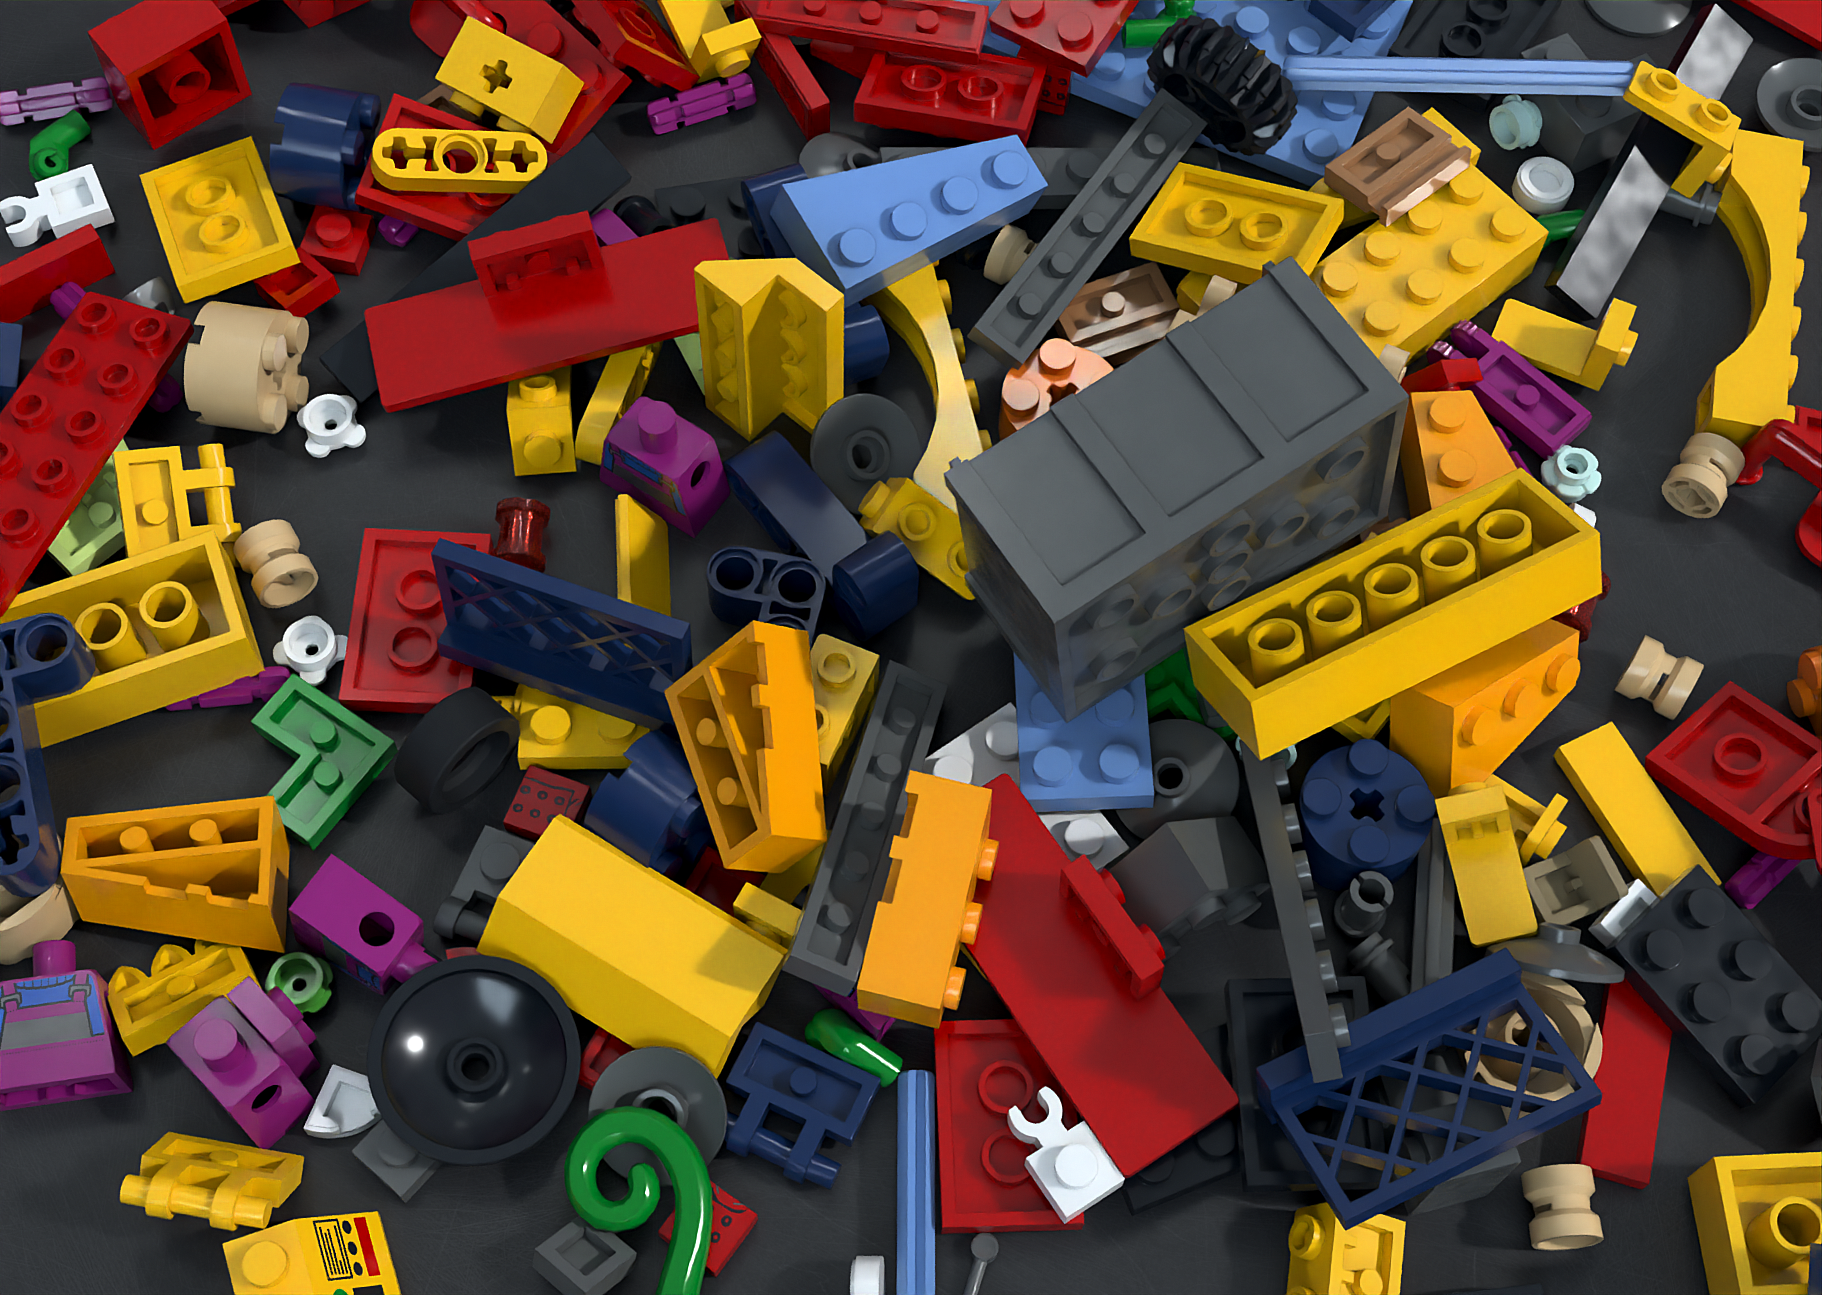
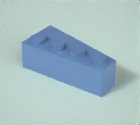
M1012 135L782 184L770 215L796 258L844 294L845 309L1028 214L1048 187V184L1018 135Z

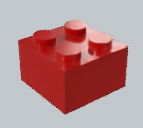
M144 0L87 31L117 106L153 150L158 149L252 95L228 20L211 0Z

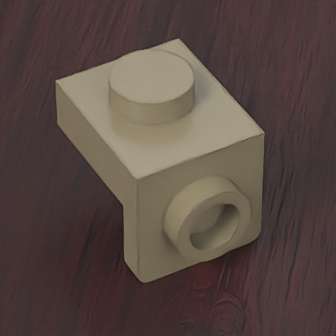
M1597 835L1583 840L1561 854L1523 868L1538 930L1541 922L1571 925L1592 916L1629 893L1628 887L1620 875L1615 862L1603 841Z

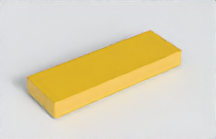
M1612 721L1558 747L1553 757L1635 880L1639 879L1658 897L1686 869L1699 864L1718 886L1722 884Z

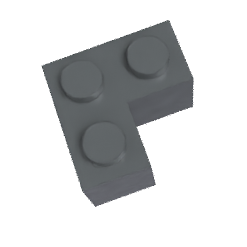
M1568 32L1521 52L1518 58L1589 60ZM1647 53L1629 60L1633 63L1634 70L1641 61H1645L1658 68ZM1517 94L1521 97L1522 101H1531L1538 107L1542 116V127L1538 141L1551 158L1566 165L1572 175L1618 155L1643 112L1625 101L1623 96Z
M1235 816L1166 822L1109 870L1124 893L1126 903L1121 905L1136 927L1145 923L1160 941L1166 958L1161 961L1162 963L1170 959L1181 949L1177 940L1190 929L1197 931L1219 920H1225L1227 925H1232L1250 916L1262 904L1258 896L1270 887L1266 864Z
M1448 1047L1446 1051L1434 1052L1433 1054L1427 1053L1423 1068L1464 1078L1465 1071L1455 1047ZM1415 1058L1406 1062V1064L1413 1065ZM1384 1075L1377 1076L1380 1104L1401 1109L1408 1082ZM1418 1084L1411 1112L1452 1123L1459 1095ZM1469 1097L1462 1125L1492 1133L1506 1126L1507 1121L1501 1105ZM1382 1122L1385 1148L1388 1154L1396 1126ZM1406 1128L1398 1157L1427 1165L1443 1157L1448 1139ZM1457 1142L1455 1150L1468 1144ZM1516 1146L1404 1201L1408 1216L1487 1196L1521 1163ZM1393 1173L1391 1182L1403 1176Z

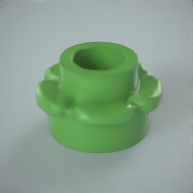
M303 952L289 953L279 958L271 967L265 982V993L267 994L272 988L277 986L292 1001L302 1015L305 1012L316 1013L326 1006L331 998L332 992L329 984L333 981V973L330 966L321 958H314ZM297 981H305L306 987L302 991L294 990V985Z

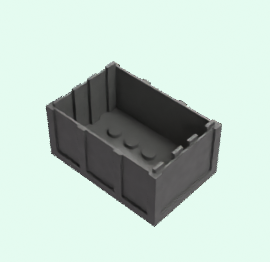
M1292 256L1277 265L1270 260L1262 265V278L1191 322L1188 320L1168 332L1163 340L1077 394L1071 393L1050 406V411L972 460L966 459L961 462L956 457L949 462L950 470L944 473L947 488L955 497L969 568V572L964 575L965 584L1063 720L1068 723L1187 646L1183 628L1300 573L1385 518L1388 513L1410 396Z

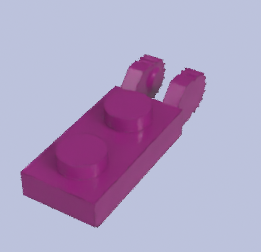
M1460 320L1450 330L1451 341L1454 342V346L1459 351L1454 350L1452 345L1450 346L1447 342L1444 343L1442 340L1440 342L1436 341L1426 351L1427 355L1425 357H1427V362L1430 365L1440 360L1476 358L1483 381L1464 390H1471L1484 410L1545 460H1548V456L1552 457L1564 445H1569L1588 427L1593 418L1591 412L1504 341H1496L1482 328L1479 329L1476 326L1477 324H1473L1471 320Z

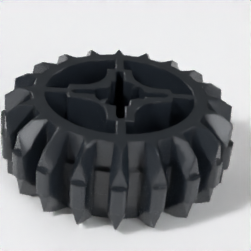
M1190 15L1187 19L1179 18L1172 27L1169 26L1152 48L1153 52L1146 60L1149 67L1147 74L1154 83L1155 92L1158 93L1161 88L1165 89L1206 121L1208 124L1201 134L1208 137L1213 145H1224L1229 152L1237 153L1240 151L1243 155L1253 156L1254 154L1264 155L1269 148L1275 146L1291 127V121L1298 113L1295 107L1298 99L1295 93L1291 91L1293 86L1290 80L1280 74L1282 70L1280 65L1272 63L1265 56V50H1259L1251 44L1249 37H1241L1229 25L1221 27L1212 18L1203 20L1194 15Z

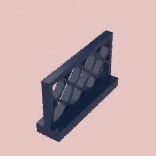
M439 538L431 552V557L447 622L437 642L440 656L651 730H660L671 737L680 738L664 690L693 668L690 623ZM469 574L473 575L477 580H479V582L473 579ZM530 595H533V596H534L535 598H537L540 602L538 603V602H537L536 600H534ZM495 596H498V597H499L501 600H503L507 605H505L504 603H502V602H501L498 598H496ZM591 616L596 617V618H597L598 620H600L602 623L599 624V623H598L596 620H594ZM556 617H559L560 619H562V620H563L567 625H569L570 627L565 626V625H564L561 621H559ZM652 637H655V638H658V639H661V640H664V641H667V642H670V643L661 645V644H659V643H658L654 638H652ZM621 638V639H622L624 642H626L631 648L626 647V646H625L623 643H621L618 639Z
M1507 948L1497 951L1348 1023L1351 1046L1337 1048L1343 1075L1341 1079L1314 1083L1306 1045H1302L1256 1068L1259 1105L1272 1125L1275 1123L1279 1124L1345 1231L1601 1104L1603 1093L1521 983L1522 968ZM1516 1010L1531 1030L1527 1047L1486 1038L1489 1022ZM1477 1028L1476 1035L1467 1033ZM1538 1041L1546 1052L1536 1050ZM1441 1045L1471 1051L1464 1078L1423 1068L1427 1052ZM1481 1054L1522 1064L1516 1091L1474 1081ZM1415 1058L1413 1065L1406 1064V1062ZM1531 1067L1562 1074L1575 1092L1556 1101L1525 1094ZM1379 1075L1407 1081L1408 1085L1401 1109L1360 1099L1365 1082ZM1418 1084L1459 1095L1452 1123L1411 1112ZM1352 1089L1350 1096L1342 1094ZM1469 1097L1511 1108L1507 1125L1492 1133L1463 1126L1462 1122ZM1318 1105L1345 1112L1337 1141L1306 1133L1296 1116ZM1520 1111H1524V1112L1530 1113V1114H1528V1115H1526V1116H1524V1117L1518 1119V1118H1519ZM1355 1115L1396 1126L1388 1154L1348 1144ZM1406 1128L1448 1139L1443 1157L1427 1165L1398 1157ZM1457 1142L1468 1144L1455 1150ZM1320 1154L1332 1157L1329 1167ZM1342 1160L1383 1170L1379 1188L1350 1202L1337 1182ZM1393 1173L1403 1176L1391 1182Z

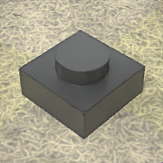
M383 1119L351 1151L362 1165L405 1204L443 1164L427 1158L408 1147L390 1130Z
M578 1216L534 1249L532 1267L564 1295H603L633 1272L637 1253L614 1233L596 1229Z

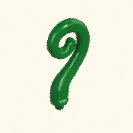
M627 1105L610 1108L601 1112L579 1130L567 1152L564 1164V1182L571 1205L582 1219L596 1229L619 1232L634 1229L643 1224L654 1212L660 1199V1181L654 1168L647 1163L632 1165L628 1172L629 1191L622 1200L617 1201L608 1200L601 1195L596 1183V1169L603 1156L618 1145L633 1143L650 1149L663 1163L675 1193V1221L655 1295H700L710 1248L713 1220L712 1187L708 1170L700 1151L690 1136L677 1123L656 1110Z

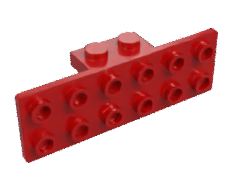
M586 210L571 215L556 216L548 221L510 231H499L487 237L468 241L471 261L479 279L365 310V321L381 403L386 412L392 413L698 332L694 268L702 261L729 260L719 221L716 218H710L600 247L589 212Z
M87 292L1 411L0 617L4 615L194 333V327L189 319L99 293Z
M1004 773L981 786L992 789L988 839L999 841V848L991 880L978 879L972 902L983 904L974 945L963 942L962 944L1123 1177L1130 1178L1234 1109L1238 1104L1239 1097L1161 989L1160 984L1165 967L1161 961L1166 958L1165 951L1154 932L1145 923L1136 927L1121 905L1126 903V899L1115 878L1105 868L1096 871L1085 854L1071 862L1012 778Z

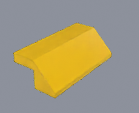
M797 258L702 261L694 268L706 408L749 442L782 412L810 434H813L815 425L823 412L835 402L844 398V294Z
M559 814L551 821L498 895L476 951L485 956L508 959L533 970L555 988L568 1008L633 1048L666 1046L682 1050L702 1062L717 1080L742 1026L764 1006L783 966L788 949L654 869L645 867L614 845Z

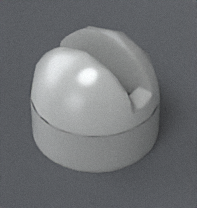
M162 277L146 282L122 299L123 301L174 315L175 313L173 294Z

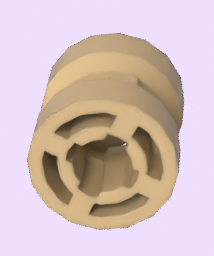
M1011 224L1005 225L990 249L984 267V277L1000 285L1009 282L1038 244L1028 239L1025 230Z
M1697 433L1690 437L1680 454L1681 464L1674 466L1662 485V494L1670 505L1688 516L1695 518L1713 517L1717 515L1728 496L1727 487L1735 483L1743 470L1745 457L1732 441L1713 433Z
M269 520L249 528L240 535L233 547V552L243 571L253 575L251 586L261 605L267 608H280L301 600L314 589L319 578L309 557L299 554V539L291 524L284 520Z
M1645 635L1627 663L1614 691L1630 699L1642 697L1652 703L1655 712L1670 720H1674L1693 690L1704 665L1688 656L1676 658L1666 653L1662 643ZM1665 673L1666 676L1663 679L1661 685H1658L1657 683L1660 680L1662 674Z
M1581 1164L1550 1165L1531 1169L1521 1175L1524 1197L1533 1204V1210L1535 1211V1217L1528 1224L1533 1248L1550 1251L1570 1250L1592 1246L1604 1240L1600 1217L1590 1209V1197L1596 1191L1593 1172L1590 1166Z

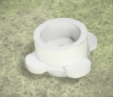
M325 394L312 399L299 410L297 421L301 427L306 429L308 439L305 447L311 456L322 458L327 456L331 450L340 449L344 446L356 448L365 441L366 432L364 427L356 422L354 414L357 411V404L352 397ZM330 424H337L333 430L326 429Z
M306 616L289 626L283 636V640L275 645L273 657L277 665L291 667L300 674V678L312 686H318L326 681L327 671L337 661L345 660L348 638L344 635H334L332 628L320 617ZM311 647L318 648V652L314 655L306 653L307 649Z

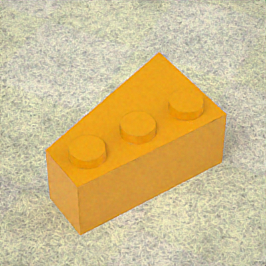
M1471 390L1410 393L1399 452L1411 519L1517 469Z
M1548 619L1391 696L1389 750L1407 759L1420 772L1435 799L1448 797V791L1462 784L1472 782L1484 783L1576 686L1580 673V661L1578 660L1580 631L1555 620Z
M753 620L664 690L693 778L698 785L697 789L724 868L782 873L827 841L808 631Z
M910 770L905 792H907V809L900 835H894L889 854V857L893 858L882 900L877 903L857 985L858 1009L939 1029L944 1007L957 1010L966 969L956 967L955 965L961 942L974 945L983 904L972 902L977 880H991L999 841L988 839L992 789Z
M274 796L67 818L60 873L82 921L285 953L290 843Z

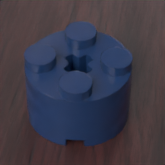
M290 83L280 98L274 123L285 125L282 143L270 144V177L275 194L294 202L363 212L365 207L354 204L357 188L375 142V131L381 114L379 95L309 83Z
M654 730L640 737L623 754L632 763L620 779L608 772L588 807L583 827L614 845L645 867H650L673 881L686 863L695 868L707 847L713 849L716 841L713 833L710 832L711 827L697 789L698 785L693 778L682 744L662 731Z
M1360 739L1354 744L1333 749L1320 757L1309 769L1294 801L1302 843L1292 844V852L1306 850L1312 880L1330 890L1342 892L1343 889L1348 890L1353 879L1358 880V875L1366 871L1381 873L1394 885L1407 872L1430 832L1433 815L1436 810L1435 797L1429 790L1420 772L1407 759L1385 748L1379 741Z

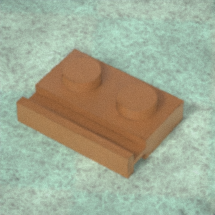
M1408 106L1325 166L1324 183L1365 213L1372 210L1380 216L1379 223L1387 227L1467 169L1470 165L1472 149L1466 145L1461 148L1451 143L1452 136Z
M1153 261L1084 284L1053 326L1060 339L1071 342L1073 346L1092 351L1106 360L1111 366H1115L1131 360L1163 340L1180 307L1159 267Z

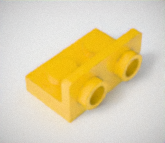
M820 634L810 651L822 788L823 794L828 796L873 701L879 683L880 655L827 634Z
M1327 1202L1298 1208L1295 1212L1294 1223L1288 1238L1291 1255L1286 1295H1400L1406 1222L1378 1214L1345 1231Z

